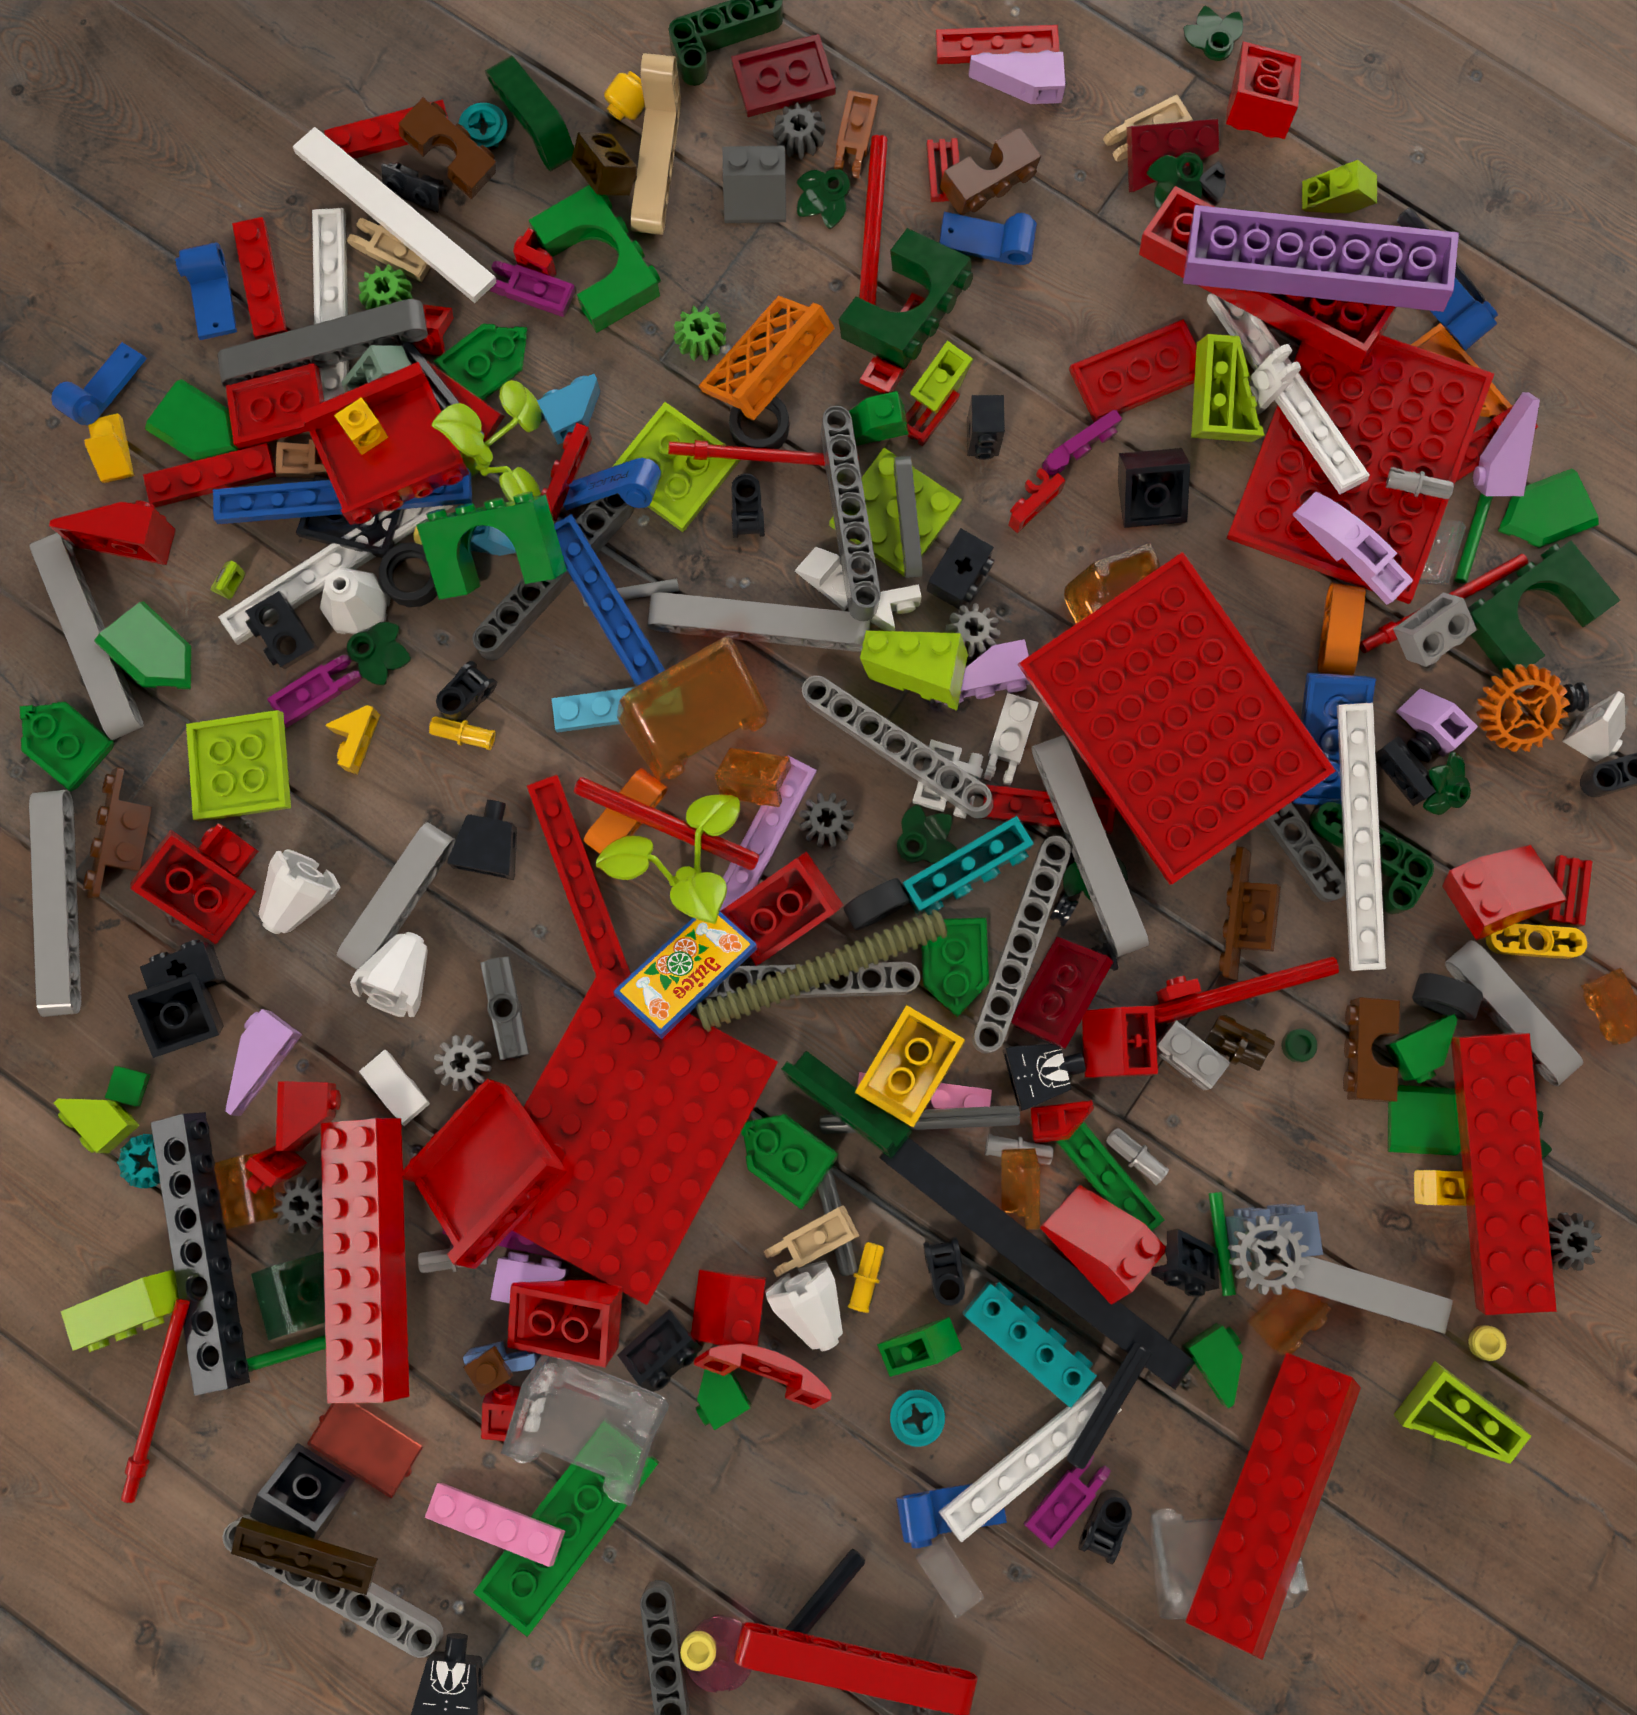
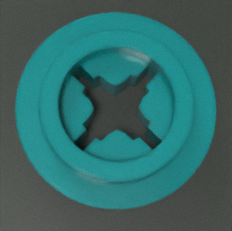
M476 103L469 106L461 114L458 122L471 135L470 139L479 147L481 145L487 148L491 146L498 147L502 138H506L508 127L506 116L499 107L493 104ZM483 118L489 127L486 129L485 135H482L479 130Z
M143 1134L130 1138V1141L120 1148V1157L116 1162L121 1172L120 1177L124 1178L130 1186L137 1188L157 1186L160 1184L153 1135ZM149 1152L148 1160L152 1162L151 1164L155 1168L143 1167L139 1171L140 1162L136 1160L137 1158L134 1155H146Z
M908 1390L896 1398L890 1411V1423L894 1434L899 1440L910 1446L921 1447L934 1442L940 1436L945 1424V1413L936 1396L925 1390ZM911 1404H915L920 1413L932 1412V1414L922 1419L923 1432H920L919 1427L914 1422L903 1423V1421L912 1416L911 1410L913 1408Z

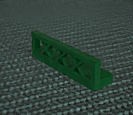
M808 1051L804 1052L794 1066L787 1061L781 1068L789 1082L891 1159L912 1133L911 1129L896 1117L856 1094V1087Z

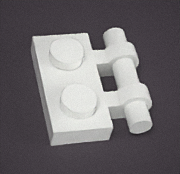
M931 739L929 748L977 780L981 779L983 772L981 768L982 755L971 753L969 762L965 763L959 761L962 748ZM925 758L922 771L928 770L931 767L932 760ZM954 776L946 777L943 780L942 786L946 789H952L951 785ZM918 781L912 803L944 812L947 800ZM972 796L969 800L971 806H973L975 796ZM955 806L953 815L966 818L967 814Z

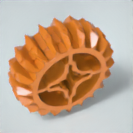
M1516 664L1514 672L1508 668H1503V678L1501 679L1497 676H1491L1492 682L1495 684L1492 688L1488 686L1483 687L1487 697L1477 699L1478 704L1484 707L1476 713L1480 719H1483L1479 726L1483 731H1487L1486 737L1491 741H1495V744L1500 748L1507 747L1513 752H1517L1519 748L1530 752L1532 743L1538 748H1543V738L1545 737L1549 740H1554V735L1551 732L1555 728L1557 730L1563 729L1559 720L1569 717L1568 713L1562 710V708L1570 705L1567 698L1563 697L1568 691L1564 686L1559 685L1561 683L1560 678L1556 675H1551V671L1544 667L1539 669L1534 664H1529L1527 668L1521 664ZM1527 685H1535L1532 689L1528 687L1523 692H1515V690H1517L1520 687ZM1517 700L1523 704L1526 712L1529 714L1528 716L1520 709L1521 706L1517 703ZM1506 702L1505 708L1501 712L1502 706ZM1523 724H1531L1521 730H1512L1514 727L1517 729Z

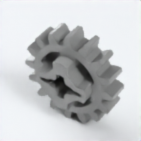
M1256 1216L1255 1226L1250 1221H1245L1243 1226L1246 1232L1235 1231L1233 1233L1239 1242L1238 1245L1233 1244L1228 1247V1249L1236 1252V1257L1230 1259L1229 1264L1239 1265L1240 1269L1235 1273V1277L1238 1279L1247 1277L1246 1288L1253 1289L1258 1284L1260 1294L1266 1295L1269 1287H1271L1274 1294L1280 1295L1282 1294L1281 1285L1288 1289H1294L1295 1285L1292 1278L1303 1279L1305 1277L1299 1270L1300 1265H1309L1310 1261L1301 1258V1253L1309 1250V1247L1299 1245L1298 1240L1303 1236L1302 1232H1290L1293 1223L1285 1221L1279 1226V1217L1271 1216L1267 1224L1264 1216ZM1262 1231H1273L1267 1239L1260 1240L1254 1237ZM1288 1244L1291 1250V1260L1288 1259L1286 1250ZM1258 1247L1272 1249L1271 1254L1280 1263L1266 1261V1255ZM1246 1250L1250 1252L1252 1261L1250 1266L1247 1263ZM1278 1270L1283 1273L1274 1279H1264L1265 1276L1268 1277L1271 1271Z

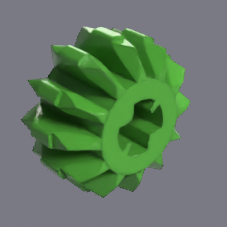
M389 264L384 271H381L380 267L375 265V273L364 272L366 281L358 282V288L361 292L359 300L362 305L366 306V310L402 300L413 299L410 293L412 285L406 279L404 272L400 269L394 271L393 267Z
M693 305L691 315L682 311L680 315L681 321L675 322L674 329L677 333L674 335L675 344L680 345L679 349L682 355L690 353V358L693 361L697 359L698 355H702L703 359L707 362L709 359L708 353L711 352L718 356L720 353L719 346H725L726 336L724 334L727 332L726 324L720 322L721 316L718 312L710 315V309L707 306L702 312H698V309Z

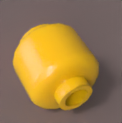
M631 71L628 74L618 73L604 92L605 100L609 103L606 109L619 121L624 117L629 120H635L645 108L641 78Z

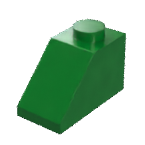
M898 391L866 398L849 411L856 446L909 434L904 404Z
M1455 1014L1441 1017L1385 1045L1404 1081L1416 1079L1417 1083H1422L1436 1076L1434 1070L1445 1064L1457 1024Z
M950 1317L924 1324L877 1344L890 1377L938 1364L963 1350Z
M1215 1323L1185 1343L1183 1347L1191 1359L1195 1361L1196 1367L1221 1405L1229 1409L1235 1403L1243 1358L1242 1353L1238 1349L1241 1341L1230 1326L1225 1329L1223 1325Z
M704 1370L697 1397L700 1405L695 1408L705 1426L711 1424L713 1429L716 1430L749 1410L751 1402L733 1371L722 1376L709 1370Z

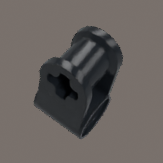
M740 474L733 480L731 487L733 538L746 534H759L760 537H765L764 512L761 504L759 481L751 474ZM744 487H750L755 491L752 496L747 498L740 496L738 492Z
M469 661L460 668L455 677L438 693L436 698L437 708L444 718L462 722L467 719L480 703L493 693L497 686V681L493 678H487L477 669V664L474 661ZM451 700L461 701L459 708L456 710H446V705Z
M957 1237L951 1238L950 1242L930 1245L928 1242L923 1243L928 1273H930L935 1298L944 1305L958 1304L964 1297L965 1285ZM950 1253L949 1256L935 1258L937 1254ZM947 1279L953 1280L958 1287L957 1295L950 1300L944 1299L939 1292L941 1283Z
M1111 1489L1100 1494L1091 1517L1083 1529L1078 1545V1550L1094 1552L1105 1557L1106 1562L1109 1564L1115 1562L1120 1552L1123 1537L1132 1517L1131 1506L1122 1493ZM1120 1502L1123 1506L1120 1514L1114 1517L1106 1515V1508L1110 1503Z

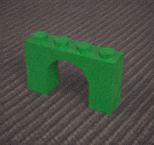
M588 185L529 219L531 229L535 230L540 247L552 257L585 240L605 242L618 253V262L614 270L604 279L577 294L581 310L595 332L598 333L660 296L658 283L661 282V279L654 266L650 265L648 267L644 262L643 258L645 255L636 240L631 242L627 236L629 231L621 216L615 217L611 209L613 207L608 196L597 195L591 186Z
M531 491L513 496L514 501L504 502L503 497L485 501V506L475 508L474 503H469L456 507V512L446 513L445 509L426 513L427 519L416 525L439 600L468 595L481 586L470 548L472 534L475 528L481 525L500 530L512 542L525 584L552 580L566 572V565L546 494L533 496Z

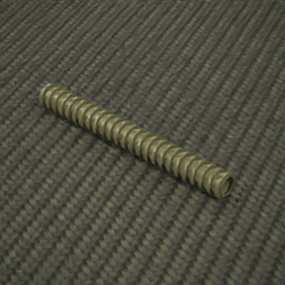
M934 909L931 915L924 913L920 919L914 917L910 923L904 921L902 923L903 926L898 927L896 924L893 926V930L884 929L883 934L879 935L876 932L873 934V938L869 939L866 936L863 942L856 940L852 946L846 944L842 950L839 948L834 949L835 953L830 954L826 952L825 957L822 958L819 955L816 956L815 961L810 962L808 959L805 961V965L801 966L798 963L795 965V969L791 970L788 967L785 969L786 972L782 974L778 971L776 976L772 978L768 975L766 980L762 982L758 979L756 980L757 984L751 985V983L746 984L747 988L744 989L738 987L736 988L737 992L727 991V996L717 995V1000L707 999V1003L704 1005L700 1002L697 1004L696 1009L701 1023L707 1032L712 1031L711 1027L716 1025L719 1028L722 1026L721 1023L725 1021L729 1024L731 1019L735 1017L739 1020L741 1015L745 1013L749 1016L751 1015L750 1011L753 1010L759 1012L761 1011L760 1007L766 1006V1008H770V1003L780 1004V999L790 1000V996L793 994L796 997L800 996V992L803 990L806 993L810 992V988L813 986L816 989L820 988L819 984L823 982L825 985L830 984L829 980L833 978L837 981L841 975L847 977L851 971L857 973L861 967L864 969L869 968L868 964L878 965V960L883 959L885 962L888 961V957L891 955L895 958L898 957V953L901 951L905 954L911 947L915 950L919 944L925 946L929 940L935 942L939 936L945 938L948 932L942 915Z

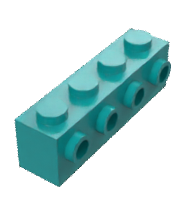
M1015 816L904 881L902 886L917 916L924 912L927 915H931L932 910L936 909L939 911L945 906L942 902L951 896L958 900L973 890L971 885L980 879L987 883L1000 875L999 868L1009 862L1014 867L1029 858L1027 852L1030 851L1034 843L1018 817Z
M987 1282L964 1309L962 1314L1071 1408L1097 1377L1090 1370L1093 1363L1078 1350L1072 1355L1063 1347L1067 1340L1053 1328H1050L1048 1332L1042 1329L1037 1324L1041 1318L1029 1307L1024 1305L1019 1309L1010 1301L1014 1294L1000 1282L995 1287Z

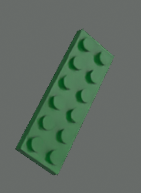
M605 1419L531 1516V1518L565 1530L554 1565L548 1567L505 1550L473 1593L528 1637L659 1464V1461Z

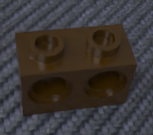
M578 132L571 161L597 195L630 196L633 183L637 178L638 167L613 135Z

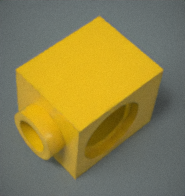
M362 397L334 415L361 455L388 438L383 427Z

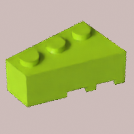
M1207 334L1197 342L1191 438L1254 442L1265 436L1263 427L1260 426L1255 409L1257 403L1255 396H1252L1248 381L1249 372L1240 336Z
M866 630L860 660L869 679L902 691L905 689L920 694L921 698L930 701L935 699L946 703L949 708L958 710L968 657L961 633Z
M174 1269L140 1278L61 1311L72 1350L75 1351L88 1347L90 1353L109 1346L110 1338L115 1337L116 1342L137 1335L136 1328L143 1326L145 1331L164 1324V1318L172 1315L175 1301L179 1299Z
M1436 1361L1433 1362L1394 1413L1395 1418L1403 1427L1422 1431L1440 1440L1459 1444L1469 1450L1511 1464L1531 1438V1435L1520 1424Z

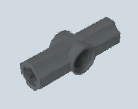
M498 957L481 962L488 998L487 1011L492 1018L500 1061L530 1055L522 1019V1005L518 1000L510 957ZM504 1000H510L513 1005L511 1014L507 1017H500L497 1012L499 1004Z

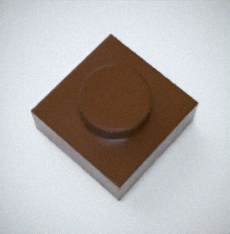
M496 1346L477 1356L463 1367L481 1397L513 1376Z

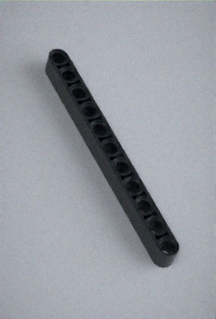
M909 1137L892 1159L883 1152L879 1156L888 1166L1128 1353L1135 1342L1147 1347L1152 1352V1356L1145 1367L1174 1390L1177 1389L1195 1364V1361L1119 1301L1111 1305L1077 1268Z

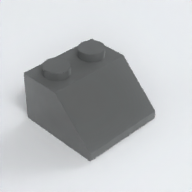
M785 146L722 147L725 223L786 222Z

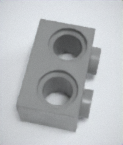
M1442 593L1393 630L1406 659L1427 667L1436 663L1451 648L1462 644L1466 637L1477 629L1464 598Z

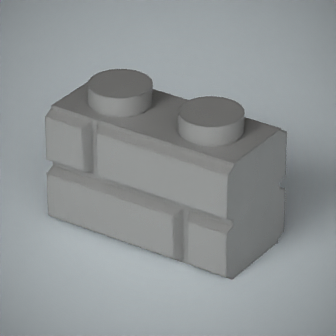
M1177 1020L1171 1022L1156 1040L1157 1055L1188 1079L1193 1078L1192 1082L1203 1091L1211 1089L1231 1063Z

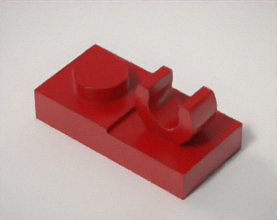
M1040 468L1037 470L1036 476L1042 481V484L1035 485L1029 479L1025 482L1026 491L1032 495L1027 500L1021 498L1010 510L1012 514L1008 525L1016 533H1019L1062 492L1066 480L1059 473L1049 480L1048 473Z
M275 1145L250 1157L244 1167L252 1172L253 1175L249 1178L245 1187L254 1194H257L260 1189L265 1190L268 1186L271 1188L284 1180L286 1181L298 1175L304 1169L307 1162L295 1152L276 1151Z

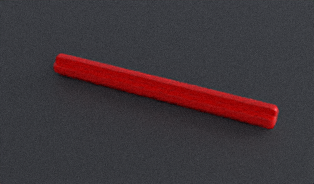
M877 134L871 137L859 298L873 305H876L888 141L885 135Z
M580 777L574 787L575 794L695 846V832L698 828H693L685 821L584 777ZM705 832L701 836V849L748 870H753L759 860L758 853L719 836H711Z
M1328 957L1154 1005L1155 1023H1162L1339 973V965L1335 957Z

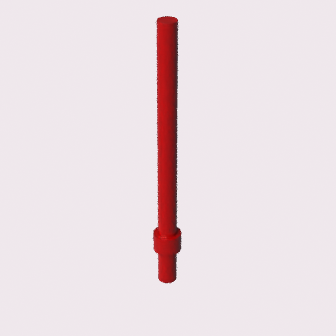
M694 440V443L670 441L668 443L669 455L693 456L694 460H707V457L825 466L824 454L819 452L708 444V441ZM835 454L838 457L846 456L845 454Z
M1521 553L1448 594L1466 599L1526 566L1528 559ZM1417 611L1395 623L1390 621L1379 627V632L1360 641L1359 647L1361 651L1367 653L1383 643L1390 644L1396 641L1397 637L1393 629Z
M177 1299L175 1301L133 1456L128 1458L124 1473L127 1475L121 1501L126 1503L135 1502L141 1478L146 1476L149 1460L147 1456L190 1304L189 1301L184 1299Z

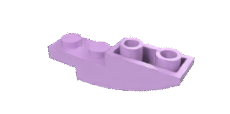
M1314 492L1292 514L1336 561L1343 558L1386 605L1393 602L1413 581L1393 559L1397 552L1358 517L1328 497Z

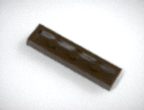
M244 1517L241 1518L237 1525L231 1550L232 1555L367 1595L371 1587L378 1561L376 1557Z

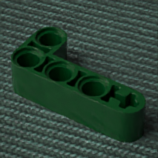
M728 0L674 19L668 28L671 52L673 56H676L677 67L683 81L692 86L704 83L708 76L706 53L778 29L783 22V0Z
M511 55L485 70L487 79L496 94L532 138L546 168L551 172L570 161L574 145L563 118L517 60Z
M1327 802L1310 815L1309 826L1316 835L1344 851L1343 826H1341L1343 823L1342 805L1335 802ZM1325 814H1329L1331 816L1329 818V822L1331 823L1330 825H1327L1325 823ZM1379 827L1380 846L1387 847L1391 853L1390 861L1383 859L1380 855L1381 873L1389 877L1382 889L1383 910L1392 915L1399 914L1415 906L1433 875L1434 864L1426 854ZM1409 863H1414L1418 866L1420 871L1418 878L1410 874ZM1394 890L1399 891L1403 895L1404 903L1402 906L1394 902L1392 895Z

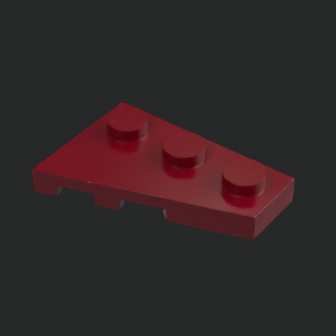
M1218 119L1127 127L1129 192H1135L1156 182L1147 175V170L1160 157L1169 155L1177 158L1183 153L1191 152L1197 154L1202 160L1219 152ZM1185 163L1183 168L1189 166V164Z

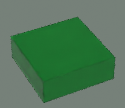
M115 1066L105 1098L141 1107L151 1074Z

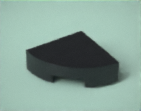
M1219 161L1199 179L1203 190L1202 194L1214 206L1220 202L1226 188L1225 170Z

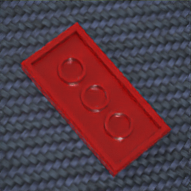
M1182 319L1070 365L1069 371L1093 422H1096L1112 410H1117L1121 414L1194 384L1197 345L1185 320Z

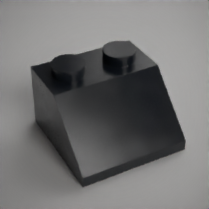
M1182 448L1119 453L1118 489L1124 528L1187 522L1190 462Z
M196 972L128 995L153 1058L220 1035L224 1027L211 993Z
M297 1443L257 1494L250 1517L258 1522L318 1540L328 1527L356 1478Z

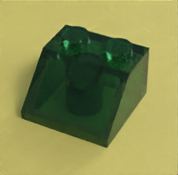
M324 1251L273 1265L251 1274L268 1341L325 1323Z

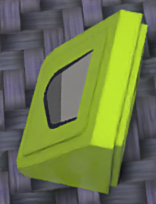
M232 560L225 562L210 590L229 600L232 599L245 576L244 570Z

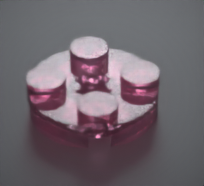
M717 1614L700 1622L692 1631H704L713 1637L717 1647L720 1648L723 1645L727 1648L726 1654L729 1659L726 1662L722 1659L718 1660L717 1663L713 1661L710 1667L702 1671H693L687 1667L688 1674L696 1685L708 1692L717 1693V1691L737 1689L747 1680L752 1671L734 1662L742 1623L736 1619Z

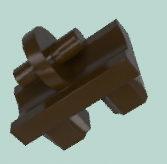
M1219 1015L1205 1039V1043L1215 1051L1228 1056L1229 1062L1236 1065L1238 1062H1241L1257 1071H1260L1266 1057L1275 1046V1041L1266 1037L1265 1033L1257 1029L1251 1030L1236 1023L1234 1018L1227 1015Z

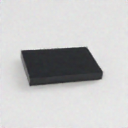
M315 475L313 481L330 480V479H329V478H326V477H322V476ZM404 509L394 510L381 520H379L378 514L373 515L375 519L369 527H361L360 525L362 524L356 523L350 525L343 514L301 517L296 534L301 538L329 545L335 543L347 549L359 552L366 551L374 556L383 558L394 546V533L399 528ZM387 518H391L388 530L386 531L382 526V522ZM355 528L362 531L350 540L341 538ZM363 535L367 537L368 544L355 540L358 536ZM385 537L382 548L373 546Z

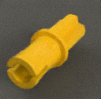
M434 716L429 725V733L431 735L457 741V744L460 746L465 743L491 750L495 741V730H487L469 725L467 720H463L461 723Z
M871 1242L865 1244L858 1273L853 1275V1277H856L848 1308L869 1313L875 1283L879 1284L880 1282L877 1276L884 1253L883 1246Z

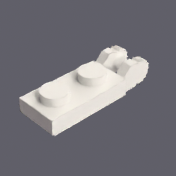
M1289 344L1278 347L1248 378L1252 396H1255L1257 403L1255 407L1257 415L1262 413L1293 382L1292 379L1301 370V366L1297 361L1286 366L1283 363L1292 352Z
M1007 693L988 753L990 758L983 779L991 781L995 774L997 759L1009 762L1008 769L1003 777V785L1010 787L1016 767L1020 764L1039 702Z

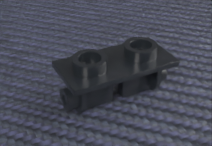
M399 162L395 164L389 163V165L383 163L381 165L382 183L396 195L434 212H439V197L444 198L448 191V186L444 185L443 180H437L425 174L418 178V171L403 166Z

